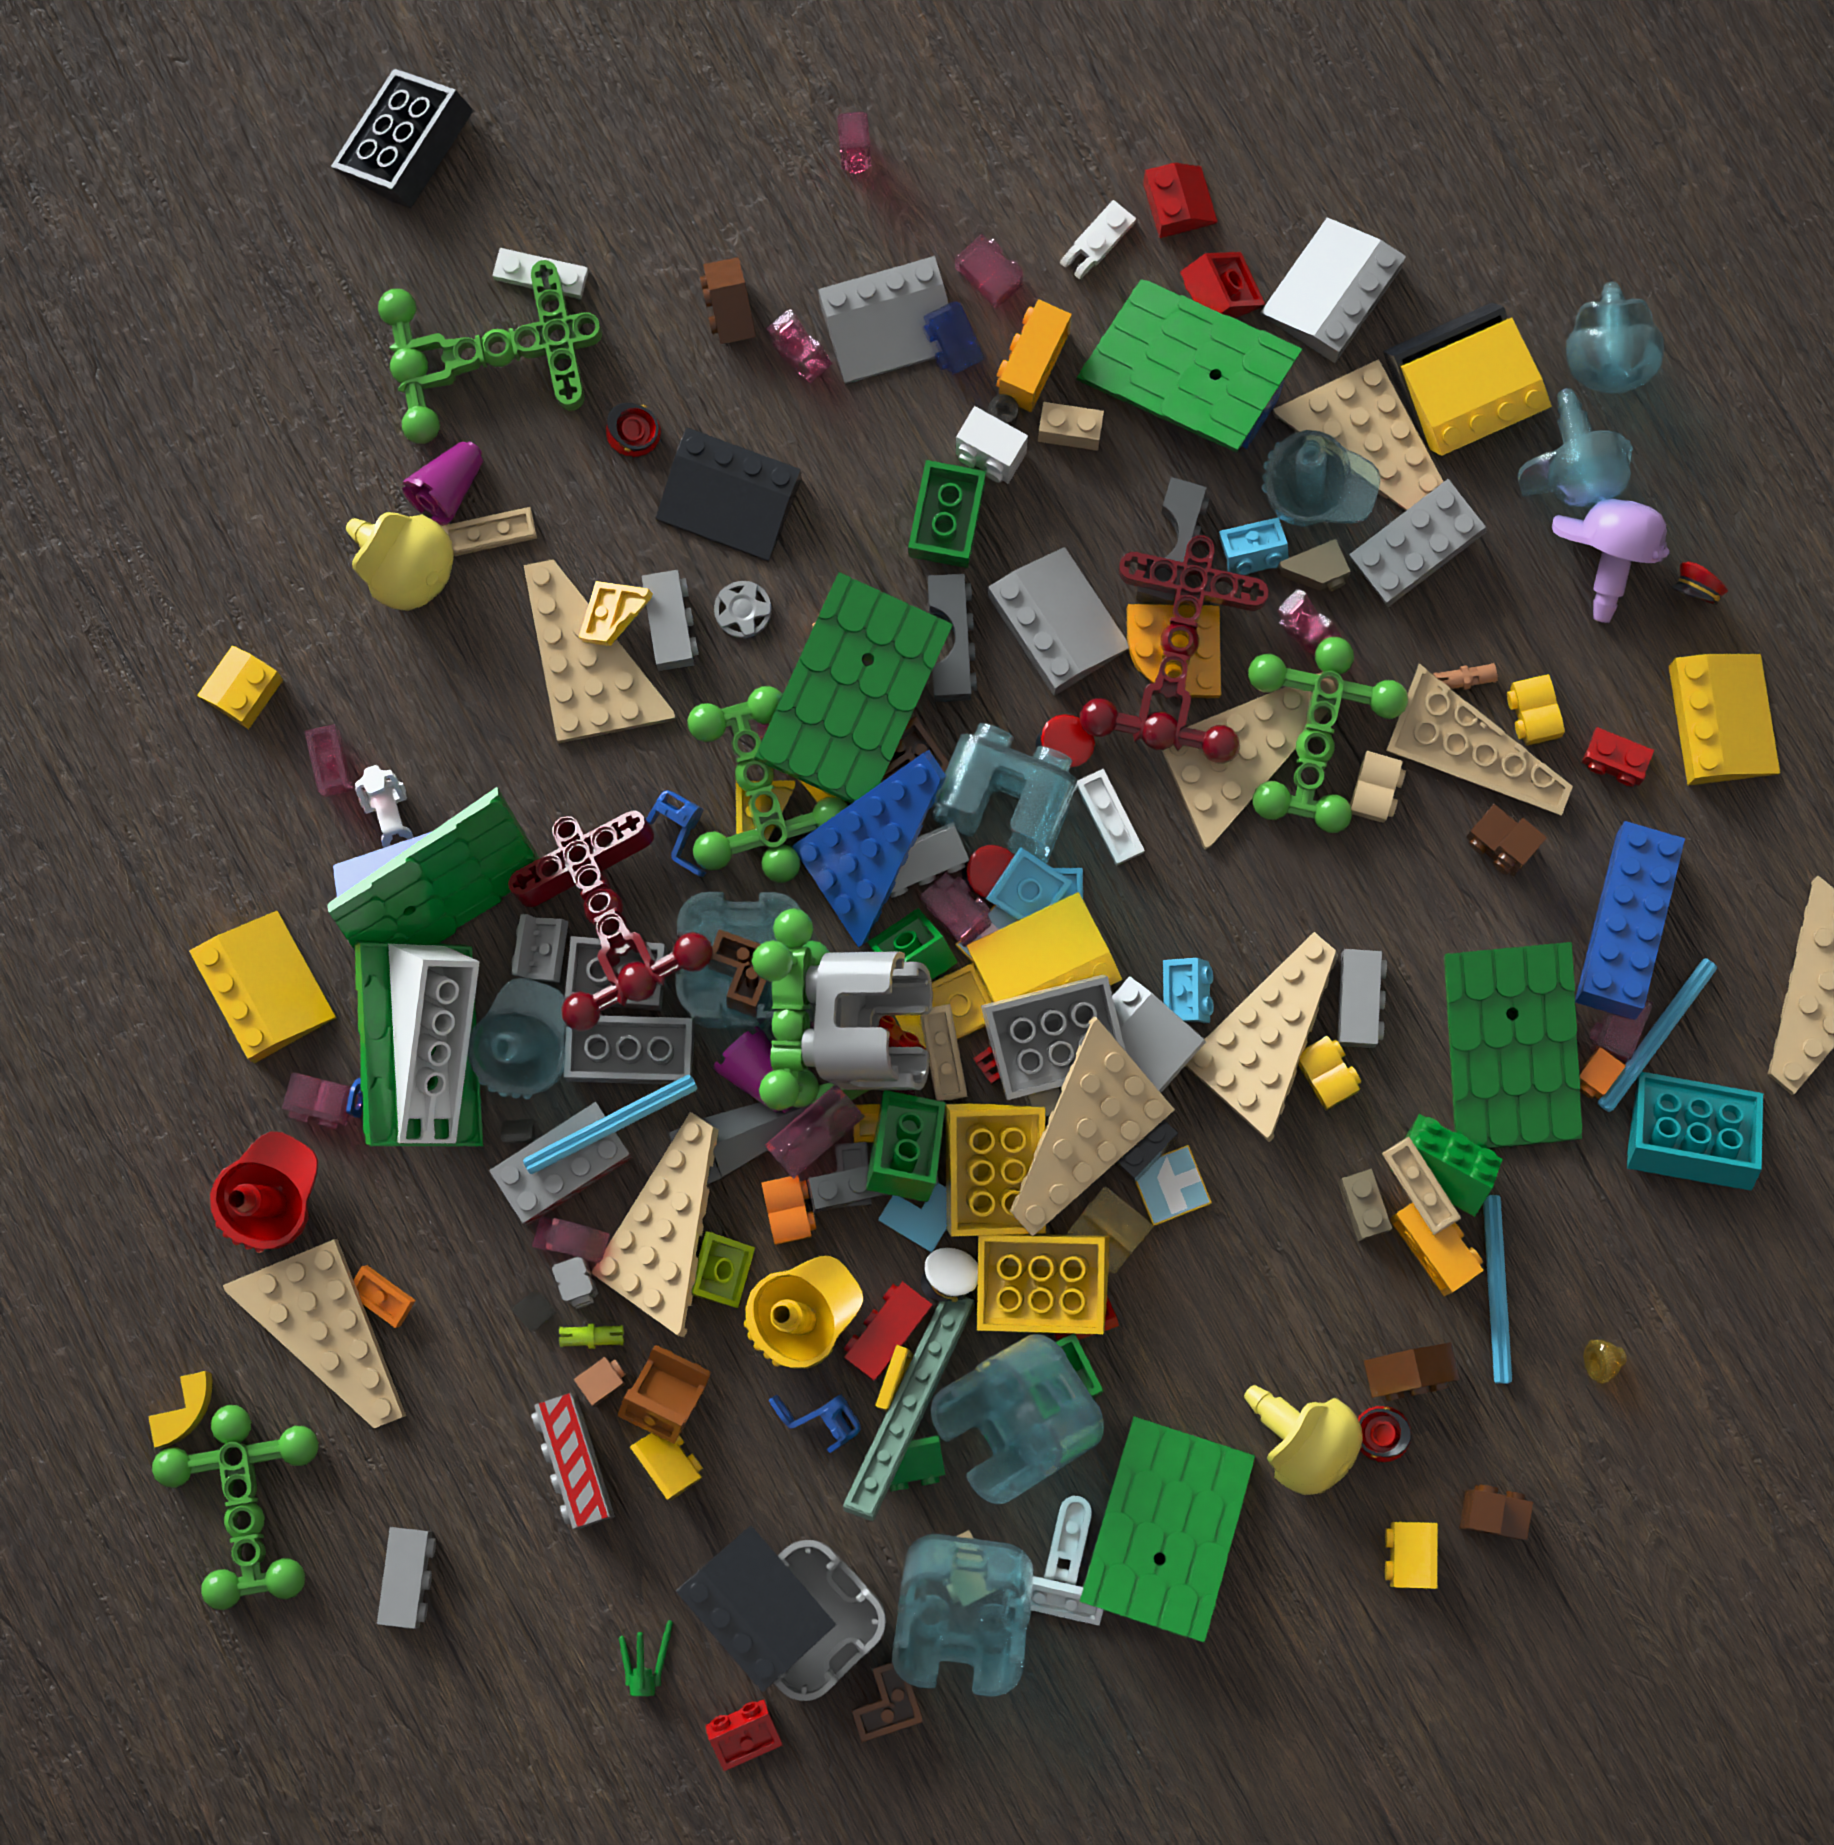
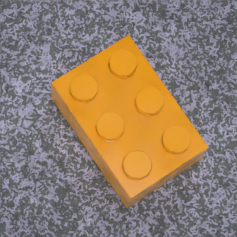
M1039 299L1034 308L1029 306L1022 321L1024 324L1022 334H1015L1009 348L1011 350L1009 361H1002L996 375L999 377L996 386L999 387L1000 399L1032 413L1070 334L1071 313Z
M1413 1202L1389 1218V1221L1443 1296L1453 1293L1484 1271L1480 1266L1483 1263L1480 1255L1473 1247L1467 1248L1461 1239L1464 1237V1234L1456 1223L1433 1235Z

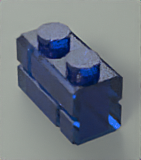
M953 301L923 317L926 325L922 326L924 334L930 343L935 342L939 351L935 354V358L942 370L947 369L949 373L957 374L985 359L961 303Z

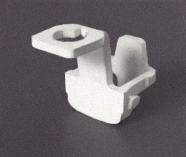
M378 765L366 768L363 777L355 783V790L365 813L377 812L383 833L381 836L382 846L384 848L391 846L392 835L399 834V836L405 837L407 840L414 838L412 831L403 826L397 803L407 799L404 784L398 780L392 770H381Z

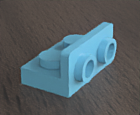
M1278 517L1219 531L1220 542L1227 559L1228 572L1247 575L1256 571L1277 568L1279 562L1288 559V543Z
M1200 958L1163 960L1164 1004L1184 1022L1198 1021L1210 1023V1015L1213 1013L1214 1005L1210 997L1213 970L1209 961Z

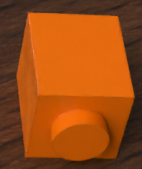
M1598 1048L1579 1072L1580 1092L1588 1098L1593 1099L1595 1096L1597 1099H1600L1606 1094L1626 1065L1603 1048Z

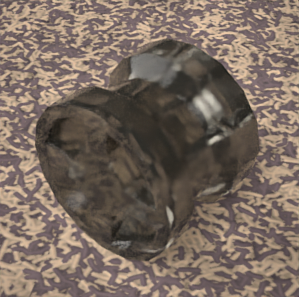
M1000 394L990 401L988 414L1013 427L1018 419V404L1012 396Z

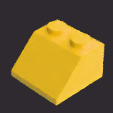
M232 646L197 696L249 730L282 683L283 678L275 669L255 656Z
M650 1433L630 1446V1448L666 1499L673 1500L702 1479L699 1471L703 1467L693 1453L687 1456L680 1447L685 1443L681 1436L673 1444Z
M1391 1522V1529L1386 1528L1385 1546L1386 1548H1391L1390 1561L1385 1562V1580H1390V1587L1437 1589L1438 1523Z

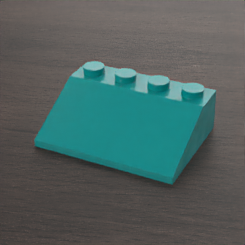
M1641 1072L1637 1078L1631 1119L1627 1169L1752 1191L1762 1170L1763 1093Z

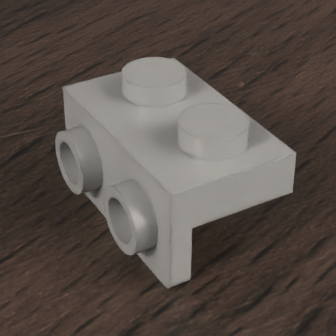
M521 914L516 929L517 941L515 954L512 957V975L528 981L560 982L569 921L554 918H535L528 914Z

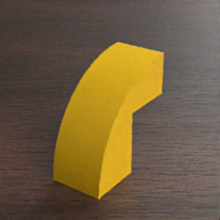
M203 1371L180 1377L186 1408L148 1416L154 1448L161 1449L173 1445L188 1436L198 1426L208 1409L211 1399V1372Z

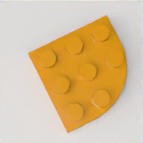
M1128 604L1127 643L1131 659L1137 670L1151 683H1155L1163 660V650L1160 645L1163 630L1170 625L1174 605ZM1182 605L1178 609L1179 614L1184 618H1190L1195 615V610L1190 605ZM1202 605L1200 618L1197 622V633L1200 638L1197 652L1190 658L1189 665H1187L1185 690L1190 693L1191 698H1219L1221 696L1219 606ZM1177 634L1171 639L1172 644L1177 648H1184L1189 643L1187 637L1182 634ZM1170 664L1164 670L1166 675L1171 678H1177L1182 674L1181 668L1176 664Z

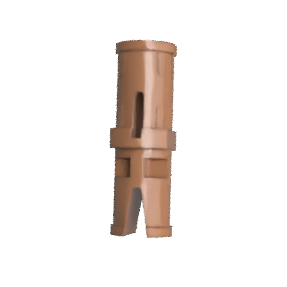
M1494 663L1471 668L1464 665L1460 666L1459 670L1433 673L1438 680L1445 683L1450 689L1462 687L1463 690H1468L1473 685L1496 683L1498 680L1497 669Z

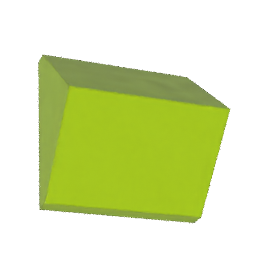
M706 1231L698 1257L692 1296L738 1308L755 1247Z

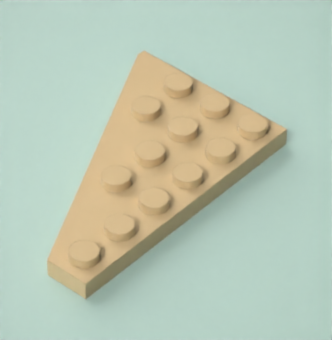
M1379 359L1273 409L1272 413L1276 419L1279 418L1294 429L1295 433L1300 437L1308 439L1315 448L1329 458H1334L1349 469L1350 473L1355 477L1364 480L1370 488L1384 498H1389L1405 511L1443 483L1436 466Z
M554 559L523 565L558 744L676 720L674 711L617 639L611 646L585 643L579 638L589 604Z
M1321 680L1320 687L1324 693H1335L1336 686L1333 680ZM1284 687L1187 727L1205 732L1215 725H1226L1232 728L1240 739V750L1237 756L1230 762L1224 764L1214 763L1204 756L1201 749L1182 746L1179 751L1176 750L1174 745L1162 750L1205 850L1211 848L1220 835L1251 802L1256 788L1260 784L1267 782L1296 750L1298 736L1304 731V726L1308 724L1306 715L1311 692ZM1316 709L1314 712L1315 721L1319 723L1328 712L1324 709Z
M1820 876L1815 877L1811 882L1812 887L1804 912V922L1799 934L1795 962L1789 978V988L1784 1000L1780 1028L1775 1040L1774 1054L1768 1071V1076L1791 1095L1797 1092L1834 1048V888Z
M1315 932L1204 1039L1206 1043L1185 1065L1186 1068L1268 1142L1275 1136L1274 1130L1280 1114L1282 1115L1284 1102L1286 1096L1290 1093L1297 1073L1298 1062L1302 1051L1306 1048L1308 1034L1312 1031L1318 1014L1323 991L1327 988L1329 974L1334 968L1338 957L1336 950Z
M1096 1017L1089 1021L1090 1026L1082 1045H1079L1076 1052L1075 1062L1071 1065L1061 1088L1062 1093L1054 1111L1050 1114L1048 1126L1043 1131L1033 1155L1035 1157L1027 1176L1023 1178L1019 1195L1015 1197L1010 1212L1031 1236H1034L1175 1110Z
M692 1112L689 1113L591 1272L681 1337H684L687 1333L685 1321L688 1306L692 1304V1287L695 1284L699 1259L696 1257L698 1238L703 1233L704 1226L702 1222L706 1214L709 1188H707L709 1168L713 1167V1150L717 1144L719 1131Z
M338 1239L331 1240L223 1285L227 1294L373 1428L406 1416Z

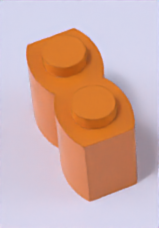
M794 1175L762 1182L761 1185L775 1246L812 1238L811 1230H816L813 1211L806 1212L804 1200L810 1199L806 1180L799 1181V1176Z

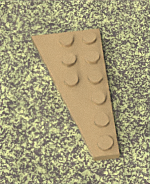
M1421 664L1418 665L1408 691V705L1397 720L1386 751L1561 816L1573 786L1546 764L1539 761L1526 748L1508 736L1470 703L1453 692L1445 683L1438 680Z

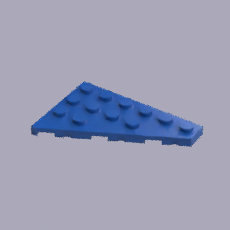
M930 750L919 755L792 846L858 947L869 941L868 936L875 922L879 920L882 907L887 903L896 884L895 879L901 867L905 865L908 859L910 848L914 846L923 827V820L928 810L932 808L936 800V793L941 789L947 777Z

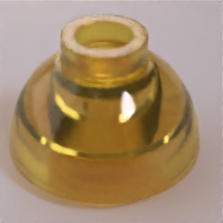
M1601 1339L1590 1340L1585 1347L1583 1355L1587 1373L1595 1382L1600 1384L1615 1378L1620 1372L1621 1366H1624L1627 1361L1626 1353L1621 1347H1616L1611 1342Z

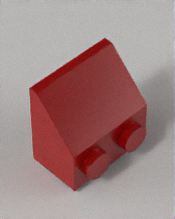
M1170 163L1145 170L1143 185L1159 238L1213 225L1218 222L1201 166Z
M1241 252L1205 253L1180 271L1185 288L1190 293L1192 299L1223 315L1238 318L1266 305Z

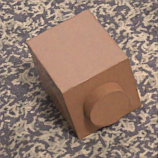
M604 1357L576 1377L574 1381L591 1405L596 1406L625 1385L622 1377L626 1373L616 1359L610 1362L608 1358Z

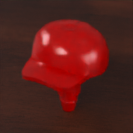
M270 1131L261 1135L239 1160L223 1169L214 1181L210 1192V1204L214 1220L216 1221V1228L223 1231L225 1238H231L234 1245L244 1244V1247L248 1250L254 1247L257 1253H262L264 1249H280L294 1242L303 1232L308 1222V1199L318 1172L319 1160L316 1153L304 1143L283 1132Z

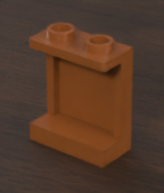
M654 1345L649 1359L632 1389H629L624 1396L618 1417L675 1444L704 1393L711 1372L699 1364L692 1363L674 1354L670 1350Z

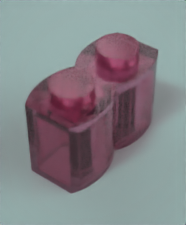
M292 1072L282 1109L290 1112L288 1118L307 1122L308 1117L319 1119L318 1125L337 1130L338 1124L347 1125L349 1114H347L346 1108L351 1087Z

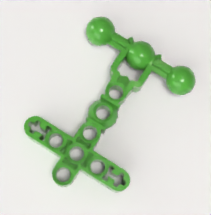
M540 260L531 269V280L540 322L522 325L515 331L513 328H510L509 332L503 329H492L486 332L482 338L476 335V339L470 337L445 339L443 335L437 333L413 339L410 322L416 313L414 297L402 289H391L382 295L378 303V313L386 324L392 326L395 343L389 347L394 352L390 361V372L393 378L398 383H401L397 391L403 392L406 395L408 411L402 419V431L409 441L416 444H426L437 436L440 429L438 415L431 408L426 407L423 389L450 385L455 381L456 375L473 371L481 365L483 367H488L487 364L494 367H503L511 363L515 357L518 361L521 360V356L536 358L547 355L554 393L560 406L568 411H574L583 405L585 395L575 349L597 344L602 337V328L594 314L579 313L568 316L561 278L556 266L551 261ZM544 272H548L550 275L548 279L551 289L546 290L542 280ZM555 300L559 302V307L556 311L547 312L544 310V306L548 301ZM591 323L595 326L594 332L590 335H582L580 333V329L584 324ZM555 330L565 331V337L561 341L555 342L550 339L551 333ZM533 336L536 338V341L531 347L524 348L520 345L524 337ZM496 342H503L506 344V347L502 353L494 354L491 352L492 345ZM442 348L443 354L441 359L445 364V370L426 375L428 361L421 351ZM467 348L476 350L475 356L470 360L461 358L462 352ZM561 359H569L571 366L568 370L560 371L556 369L557 362ZM564 381L570 382L574 392L572 395L573 399L567 400L565 396L567 395Z

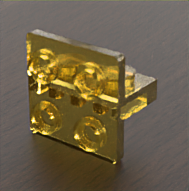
M1104 1187L1082 1212V1215L1069 1229L1067 1235L1109 1236V1271L1114 1274L1149 1233L1153 1225L1109 1188Z

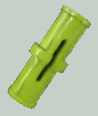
M594 1323L588 1324V1327L559 1328V1334H561V1337H559L560 1347L588 1346L589 1349H595L596 1345H624L623 1325L595 1327Z

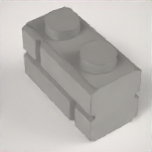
M575 1257L554 1265L552 1271L556 1282L560 1284L558 1288L563 1301L576 1307V1309L594 1303L593 1298L598 1294V1290L594 1280L591 1278L592 1273L586 1260L582 1257Z

